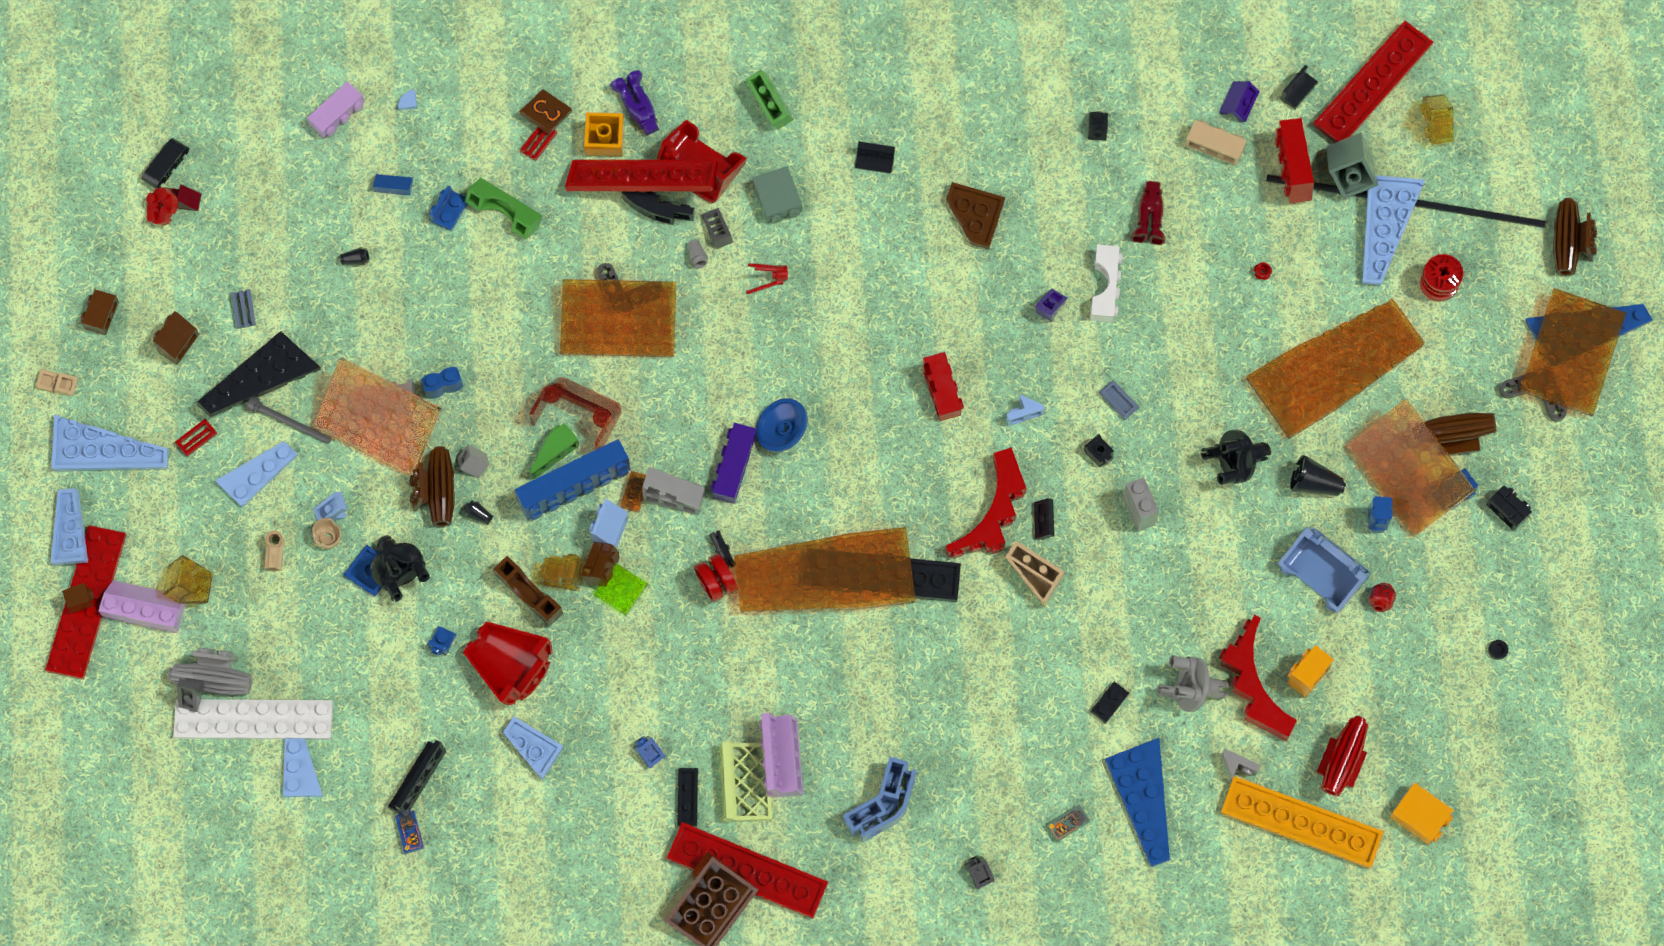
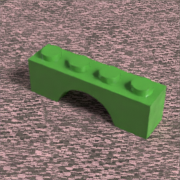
M479 178L468 188L466 203L479 211L493 209L503 212L512 222L511 231L527 240L539 228L542 218L541 214L483 178Z

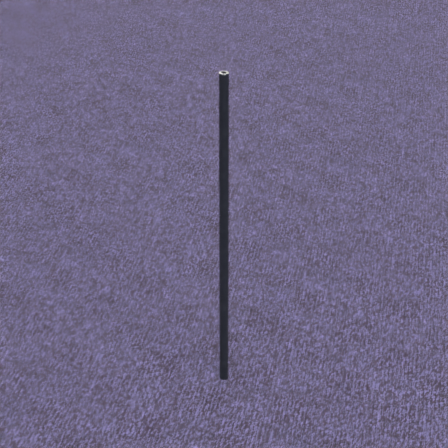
M1267 174L1266 182L1285 185V181H1282L1281 176ZM1314 182V190L1341 194L1335 185ZM1363 191L1353 196L1367 198L1368 191ZM1419 199L1415 203L1416 207L1541 228L1545 227L1546 222L1545 220Z

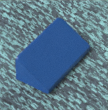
M376 174L372 188L374 192L411 195L413 177Z

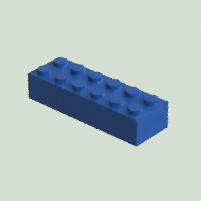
M617 439L514 489L517 501L527 521L530 519L536 520L547 511H555L560 507L559 505L565 502L571 503L582 494L587 495L600 485L606 486L616 477L622 478L631 471L629 457L620 440Z

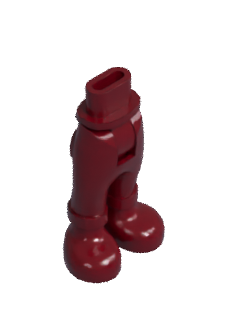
M1146 181V187L1143 188V194L1139 201L1138 228L1131 233L1130 237L1132 242L1144 243L1147 240L1149 214H1152L1149 242L1153 245H1163L1165 243L1166 237L1160 229L1162 228L1164 212L1163 191L1160 189V182Z

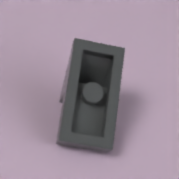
M190 678L185 680L179 679L177 683L179 707L198 712L204 682Z

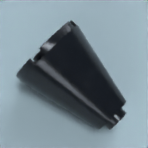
M1300 456L1296 463L1299 466L1292 473L1290 481L1291 491L1338 496L1344 492L1346 487L1344 478L1310 457Z

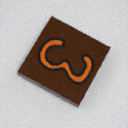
M542 89L520 111V115L547 134H550L571 114L572 108Z

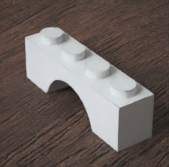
M1097 244L1095 269L1105 275L1108 287L1103 293L1092 298L1090 321L1113 323L1114 317L1118 316V306L1115 305V299H1119L1120 288H1116L1117 282L1121 280V271L1118 270V264L1122 265L1123 253H1119L1120 246Z

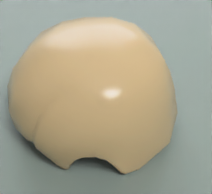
M331 518L319 519L312 528L313 541L322 549H332L341 540L340 526L336 525Z

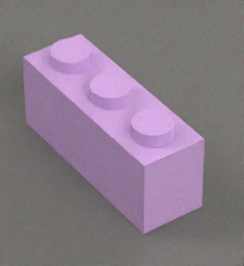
M347 81L307 117L309 125L324 139L327 136H332L340 124L348 122L351 114L362 109L365 103L363 95Z

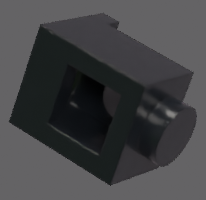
M1099 433L1084 447V452L1099 467L1103 464L1108 465L1114 458V450L1101 438ZM1101 448L1104 450V452H1098L1097 449Z

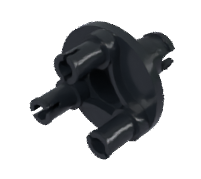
M1234 429L1225 432L1219 444H1216L1214 447L1202 448L1201 452L1204 453H1201V457L1203 460L1219 459L1224 472L1217 475V481L1220 485L1227 483L1238 484L1251 479L1255 472L1256 462L1268 460V457L1265 456L1271 455V448L1265 442L1252 444L1250 438L1243 431Z
M390 535L382 536L377 541L379 553L371 563L370 572L374 581L389 593L392 601L398 602L403 598V594L399 589L400 586L411 582L416 577H418L420 582L429 580L430 574L426 569V563L418 547L410 543H395V540L391 539Z

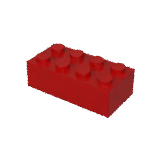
M1302 118L1279 120V128H1276L1275 146L1279 148L1278 162L1279 165L1282 164L1281 178L1282 181H1285L1286 185L1284 186L1285 197L1289 198L1290 204L1312 201L1314 179Z

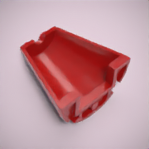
M486 621L478 629L477 639L474 642L470 641L466 645L463 654L497 699L505 705H514L518 699L522 701L526 699L543 680L551 663L548 661V658L553 652L552 644L546 637Z

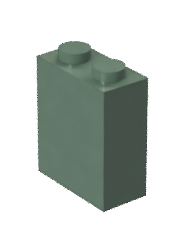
M788 166L752 177L753 187L767 223H778L782 218L788 216L793 218L798 216L800 212H803L802 203Z

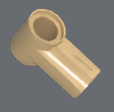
M273 530L268 532L265 537L266 555L264 568L265 570L279 571L282 570L285 539L280 532ZM275 537L280 538V541H279L278 544H276V545H272V544H271V540H272L273 538H275Z

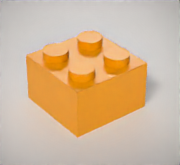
M586 112L584 138L586 156L623 157L625 124L623 113Z
M1317 645L1312 649L1308 648L1299 661L1300 664L1296 662L1290 669V673L1287 676L1289 677L1287 684L1306 698L1328 672L1334 659Z

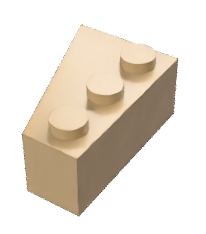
M1015 541L1005 556L1006 560L1045 607L1066 576L1065 571L1018 541Z

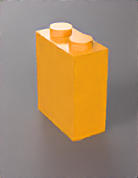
M1414 782L1390 818L1429 845L1432 841L1437 842L1442 835V832L1439 830L1443 825L1445 827L1449 825L1453 819L1450 815L1454 810Z

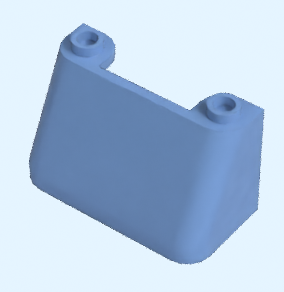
M1312 526L1304 529L1278 563L1283 573L1288 576L1290 574L1296 575L1325 598L1327 603L1325 606L1332 612L1337 611L1338 613L1372 575L1368 569Z

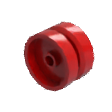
M719 553L708 557L709 566L703 561L693 566L702 588L713 603L723 598L722 589L727 594L738 590L737 583L730 569Z

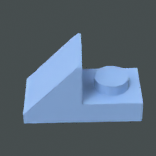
M1019 395L1022 409L1015 408L1010 410L1006 415V421L1008 426L1042 416L1045 413V407L1036 401Z
M342 492L333 493L313 508L317 521L321 518H331L334 522L346 518L344 511L347 508Z

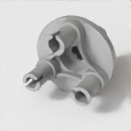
M1172 655L1169 659V666L1180 669L1176 685L1159 684L1156 688V692H1161L1157 693V696L1169 697L1177 701L1183 711L1195 712L1202 706L1206 697L1226 698L1228 693L1219 691V687L1229 688V684L1224 680L1209 678L1208 667L1203 659Z

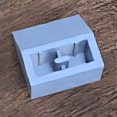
M605 499L603 504L598 506L597 520L592 522L589 532H591L593 543L612 544L617 549L629 516L627 511L610 500Z

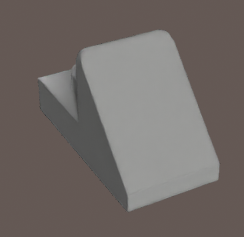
M1225 748L1222 752L1221 758L1230 781H1232L1237 768L1241 769L1240 772L1246 776H1256L1260 764Z

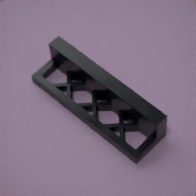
M435 740L434 743L427 742L388 805L391 811L407 817L447 752L440 741Z

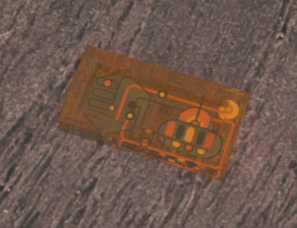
M631 471L620 506L622 509L640 512L643 502L642 487L646 477L645 474Z

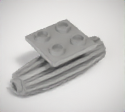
M198 648V651H192L191 654L196 657L198 664H174L173 668L170 667L168 671V679H171L172 684L177 685L179 679L185 680L190 678L204 682L203 692L223 695L249 694L252 686V675L229 668L234 660H238V656H233V652L217 651V653H214V649Z

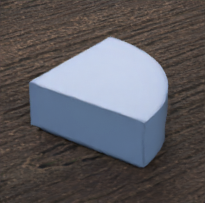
M415 89L406 92L400 98L398 103L399 111L417 109Z

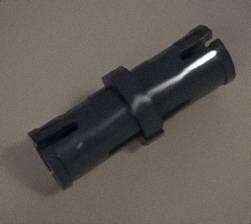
M717 530L716 534L712 532L709 534V537L716 548L715 553L721 555L728 568L729 566L733 568L736 562H734L729 551L730 547L725 543L721 531Z

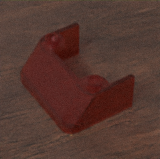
M558 377L543 388L529 413L531 425L535 426L547 403L553 404L562 398L594 413V424L602 428L594 443L595 450L605 446L622 413L621 405L618 402L565 377Z

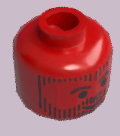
M1385 582L1374 585L1369 596V604L1375 611L1384 612L1392 609L1396 599V591L1393 586Z

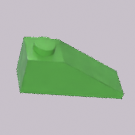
M565 423L561 426H555L548 435L530 470L533 479L579 447L577 437Z

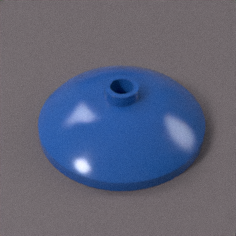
M783 398L771 403L762 412L757 422L756 436L759 443L771 452H782L792 448L799 442L806 431L808 423L806 409L800 402L791 398Z

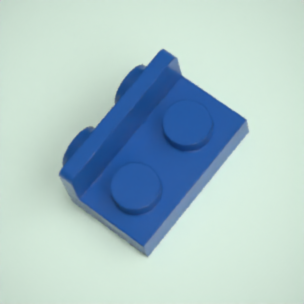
M448 185L445 190L441 191L438 198L439 201L436 205L432 206L429 215L432 223L452 231L468 203L465 202V196L454 192L452 187Z

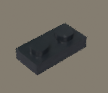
M1046 498L1034 502L1035 539L1044 540L1055 536L1053 499Z
M1114 681L1090 713L1106 724L1130 693Z

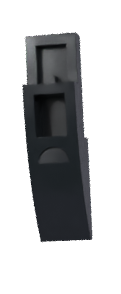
M638 191L621 192L622 199L630 207L653 220L674 225L675 218L694 221L695 209L690 205H674L668 201L661 203L659 195L649 191L645 193Z

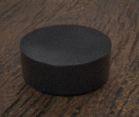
M1502 640L1493 641L1488 648L1489 655L1495 660L1504 659L1509 651L1508 645Z

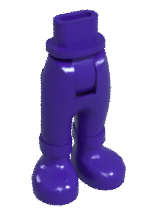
M635 70L627 75L626 81L638 103L634 101L624 78L620 77L610 83V87L614 92L621 95L620 97L624 101L627 111L639 125L640 130H644L646 135H650L659 130L658 120L650 99L644 92L643 87L640 86L643 74L640 70Z

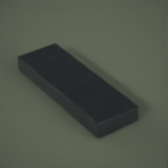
M678 768L677 826L680 827L683 822L697 827L698 768Z

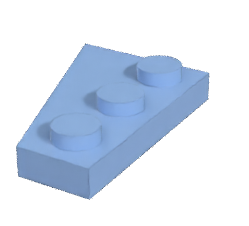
M514 716L503 732L543 781L564 747Z
M305 738L285 739L284 798L323 797Z

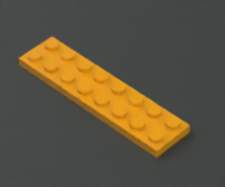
M1236 776L1232 779L1220 813L1368 869L1372 868L1384 831Z

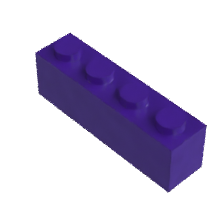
M735 422L733 428H729L726 438L729 441L727 446H723L721 453L723 460L722 463H718L716 468L717 480L712 481L710 491L713 492V498L736 503L756 438V428Z

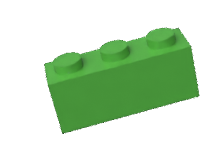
M759 70L746 79L772 126L780 129L794 120L766 72Z

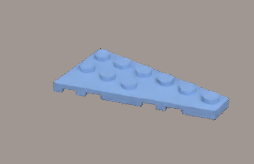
M1376 175L1379 186L1368 189L1362 284L1381 286L1425 179Z
M54 414L51 468L53 471L168 469L169 451L167 448L137 441L128 436L124 437L108 430L81 424L75 420H68Z

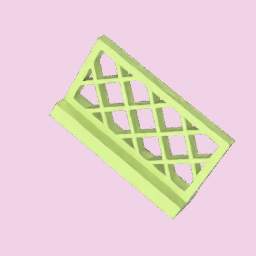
M729 741L722 742L719 746L724 823L772 820L771 797L767 796V789L763 782L766 776L764 775L759 779L752 772L758 765L764 769L761 762L764 756L758 760L751 753L755 748H762L761 743H730ZM733 748H741L746 755L739 761L733 755ZM747 756L756 762L751 770L742 763ZM738 766H741L747 772L741 780L734 772ZM748 775L757 781V784L752 789L743 782ZM759 784L766 789V794L762 799L753 791ZM739 785H742L748 791L742 799L736 794V788ZM750 794L759 801L753 808L744 801ZM761 803L767 808V815L760 816L754 810ZM740 804L749 810L746 816H737V807Z

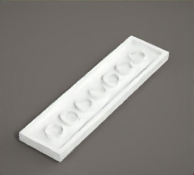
M176 699L173 737L174 739L285 740L287 738H305V740H331L333 700L201 699L199 710L195 712L179 707L178 699Z

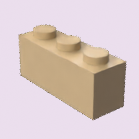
M1194 120L1185 146L1237 166L1247 140L1240 135L1230 134L1222 128L1212 127L1205 121Z

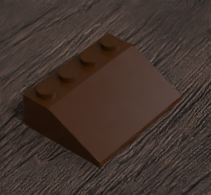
M707 851L660 916L664 922L698 946H717L758 892V889Z

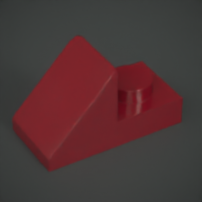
M180 185L179 189L167 188L172 190L171 192L177 196V209L199 210L201 193L184 185Z

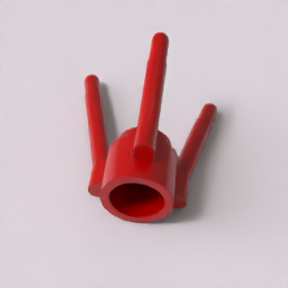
M749 263L748 266L755 267L756 271H772V279H776V281L748 290L746 294L775 285H783V280H788L787 265Z

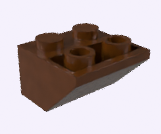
M174 311L172 315L167 316L162 329L155 333L153 343L160 355L178 365L199 336V333L191 323Z

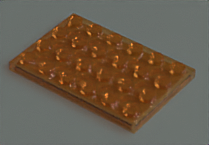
M563 279L560 354L674 357L677 283L671 281Z
M1553 288L1519 391L1593 416L1626 312Z
M340 358L312 427L410 476L413 475V469H416L422 458L442 408Z
M1404 399L1345 445L1382 496L1392 498L1393 511L1413 537H1416L1476 491L1408 399Z

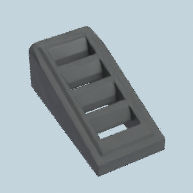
M719 208L701 214L716 249L733 243L731 233ZM718 216L717 219L708 221V219ZM721 222L720 225H717V226L711 228L712 225H715V224H718V223ZM724 229V231L714 234V232Z

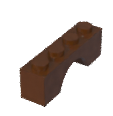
M508 556L493 568L495 576L547 626L550 627L563 615L562 607L548 594L538 589L521 568Z

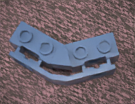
M889 757L879 795L843 815V821L852 837L860 833L861 841L865 842L898 824L906 814L917 772L915 769L908 771V761ZM903 777H908L905 789L901 790ZM900 796L905 797L903 806L890 818L898 807ZM875 822L878 823V824H875V825L869 827V828H868L867 830H865V831L863 830L864 828H866V827L872 825V824L875 823Z

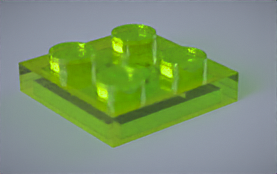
M615 563L612 579L608 581L606 587L599 586L594 596L627 616L648 586V583Z

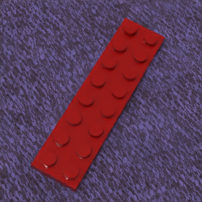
M1404 20L1314 121L1313 126L1335 143L1353 136L1432 47L1434 41Z
M717 159L572 160L565 188L566 191H712L718 162Z
M88 525L85 535L88 563H77L70 588L85 583L87 588H91L95 599H92L94 606L71 614L65 602L45 669L46 672L84 680L102 621L99 608L104 592L114 580L127 536L126 533Z
M681 823L667 855V860L694 870L708 851L758 889L755 896L814 919L828 886V881L686 823Z

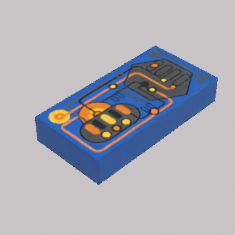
M410 811L407 817L400 814L396 815L395 818L404 853L408 854L425 849L415 811Z

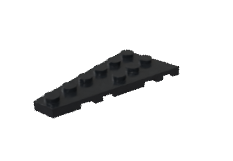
M280 331L197 401V405L207 415L213 417L232 409V406L239 403H246L253 397L262 396L279 389L293 380H300L307 374L321 370V367Z

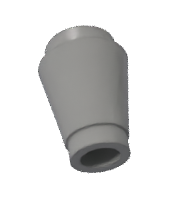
M697 239L689 241L690 264L694 268L706 266L708 256Z

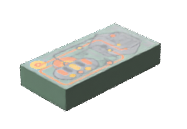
M1079 804L1047 824L1046 827L1058 843L1088 824L1090 819Z

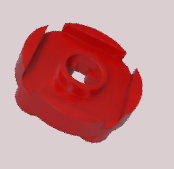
M161 187L147 195L146 218L149 222L165 226L172 221L170 218L172 214H176L178 208L177 196L171 192L172 190Z

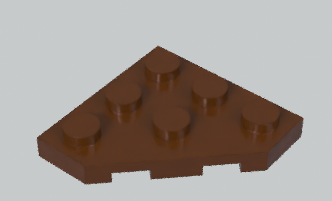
M952 182L946 202L971 245L989 250L1006 197Z

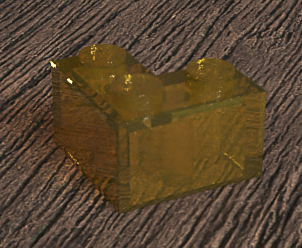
M1444 94L1422 97L1420 113L1424 115L1425 121H1427V127L1424 130L1426 139L1428 138L1431 144L1454 142L1453 106Z
M575 554L562 555V559L557 556L545 557L540 577L541 584L580 591L582 582L580 575L584 568L582 558Z

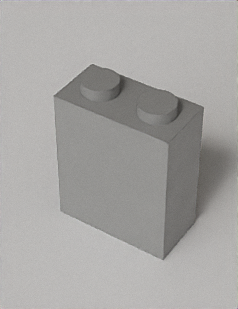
M1145 478L1126 483L1123 500L1137 532L1154 526L1159 510Z

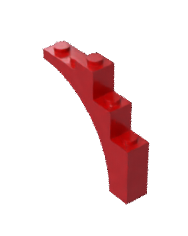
M1012 447L993 453L997 487L992 505L984 519L970 533L960 540L946 545L945 552L947 557L959 558L964 555V552L971 551L974 553L980 551L983 546L986 553L992 552V554L1001 552L1002 548L1005 547L1006 542L1000 525L1007 527L1016 520V513L1010 499L1019 500L1023 498L1027 490Z
M1254 614L1252 620L1247 619L1243 627L1246 631L1243 636L1239 635L1235 646L1230 644L1228 649L1223 648L1219 659H1221L1220 666L1240 675V677L1235 676L1231 686L1234 687L1232 693L1251 702L1248 703L1244 710V714H1246L1245 721L1287 742L1297 720L1285 713L1272 701L1257 675L1254 662V641L1261 617Z

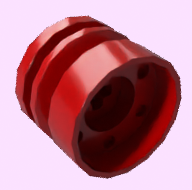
M1437 254L1431 257L1426 263L1420 278V288L1423 294L1430 300L1437 302L1453 298L1464 276L1461 263L1455 257L1448 254Z

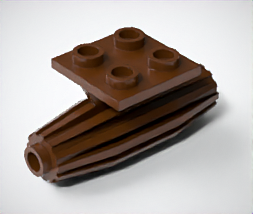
M1564 198L1559 202L1554 222L1553 254L1556 273L1561 276H1572L1575 274L1580 253L1587 255L1589 262H1593V255H1597V245L1595 244L1597 227L1595 219H1592L1591 213H1587V220L1581 223L1578 203L1573 198Z
M1469 412L1441 416L1417 423V428H1413L1414 437L1419 440V443H1440L1442 456L1481 451L1479 437L1495 433L1497 428L1494 413Z
M437 446L430 451L427 472L423 470V462H419L416 469H413V475H410L409 485L413 487V493L410 494V505H413V511H418L421 505L428 502L432 525L435 527H446L452 524L455 504L454 471L449 450L443 446Z

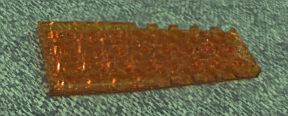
M1390 299L1388 302L1356 316L1355 319L1349 322L1346 321L1340 324L1339 327L1333 330L1330 329L1321 336L1314 337L1290 349L1249 374L1246 380L1288 439H1291L1342 407L1423 347L1425 342L1396 302Z
M906 527L848 533L734 556L741 613L746 611H757L759 613L764 611L783 612V610L803 611L808 609H814V611H821L823 609L852 610L916 603Z

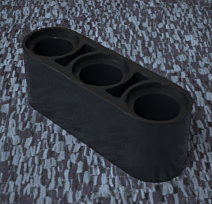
M171 138L144 171L142 180L155 189L161 188L160 186L163 183L165 184L173 174V169H176L184 160V155L189 153V147L175 138Z

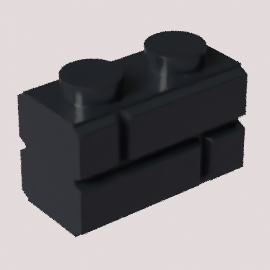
M1504 485L1488 500L1486 506L1508 527L1515 531L1530 517L1532 511L1526 501L1518 499L1516 497L1517 493L1512 488H1507Z

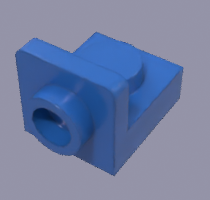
M438 626L432 640H429L427 643L430 652L438 656L441 654L447 655L457 636L456 633Z
M642 736L635 742L636 745L633 749L640 755L648 768L653 767L665 757L652 737Z

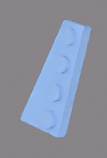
M283 441L215 480V482L243 508L290 464L298 454Z
M75 488L58 490L51 564L88 563L79 490Z

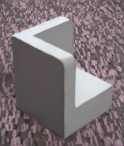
M467 445L457 457L459 468L475 477H480L489 466L487 454L470 445Z

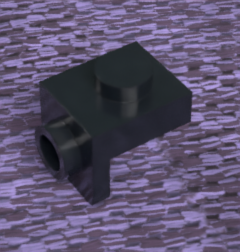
M1100 111L1089 112L1088 139L1106 141L1108 113Z

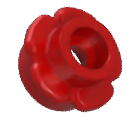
M1266 262L1259 263L1254 267L1255 277L1259 280L1269 279L1270 274H1272V268Z

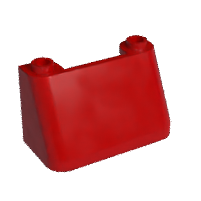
M686 119L662 141L657 159H717L718 168L712 191H691L705 201L715 203L744 167L747 158L738 152H732L726 158L698 140L699 129L697 126Z

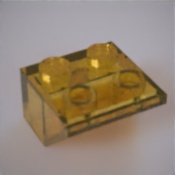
M182 554L168 565L163 595L178 604H206L209 600L213 573Z

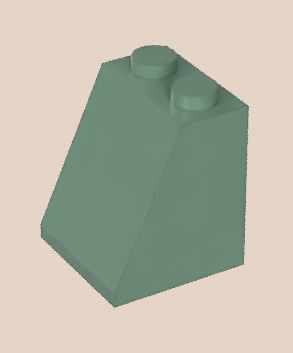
M1362 133L1327 146L1329 172L1343 199L1379 186L1370 150Z

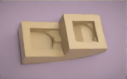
M41 369L35 389L73 396L78 377L61 372L56 374Z

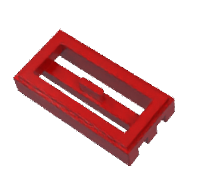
M537 127L520 149L521 152L537 161L556 136L557 130L550 133L538 151L533 155L534 150L547 135L543 131L529 151H526L542 131V129Z
M204 419L176 440L175 443L188 457L217 435V432ZM205 425L207 426L206 429H204L202 432L194 436L189 442H187L185 445H182V443L185 440H187L189 437L195 434L198 430H200ZM211 431L209 434H207L205 437L199 440L202 436ZM199 440L196 444H194L192 447L186 450L189 446H191L193 443Z

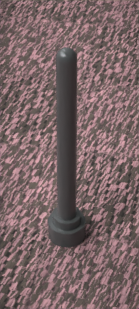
M256 397L251 398L247 403L246 410L252 413L261 412L326 444L331 442L329 436L264 406L260 399Z

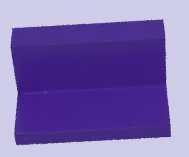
M1233 81L1219 113L1232 114L1240 122H1246L1260 91L1250 81Z

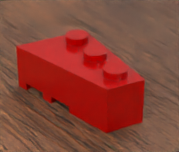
M941 352L924 357L922 371L939 422L961 416L964 405L962 399L958 398V387L956 381H953L952 369L950 364H948L946 353Z

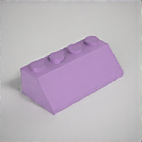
M113 580L104 592L99 612L104 618L178 633L188 596Z

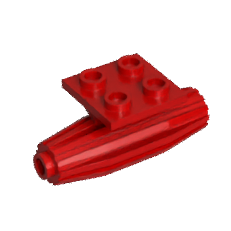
M1361 716L1351 717L1338 738H1330L1316 771L1317 774L1324 776L1321 790L1325 793L1338 797L1345 786L1354 787L1367 752L1363 751L1369 726L1365 718Z

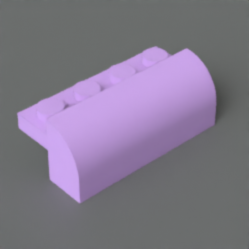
M770 713L761 714L760 728L763 737L761 745L764 751L763 767L766 776L764 784L767 789V796L778 798L803 795L797 718L791 714L777 717Z

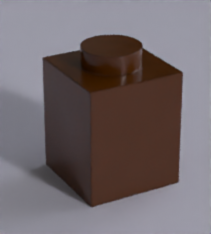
M85 583L62 590L67 608L71 614L94 606L92 599H95L91 588H87Z

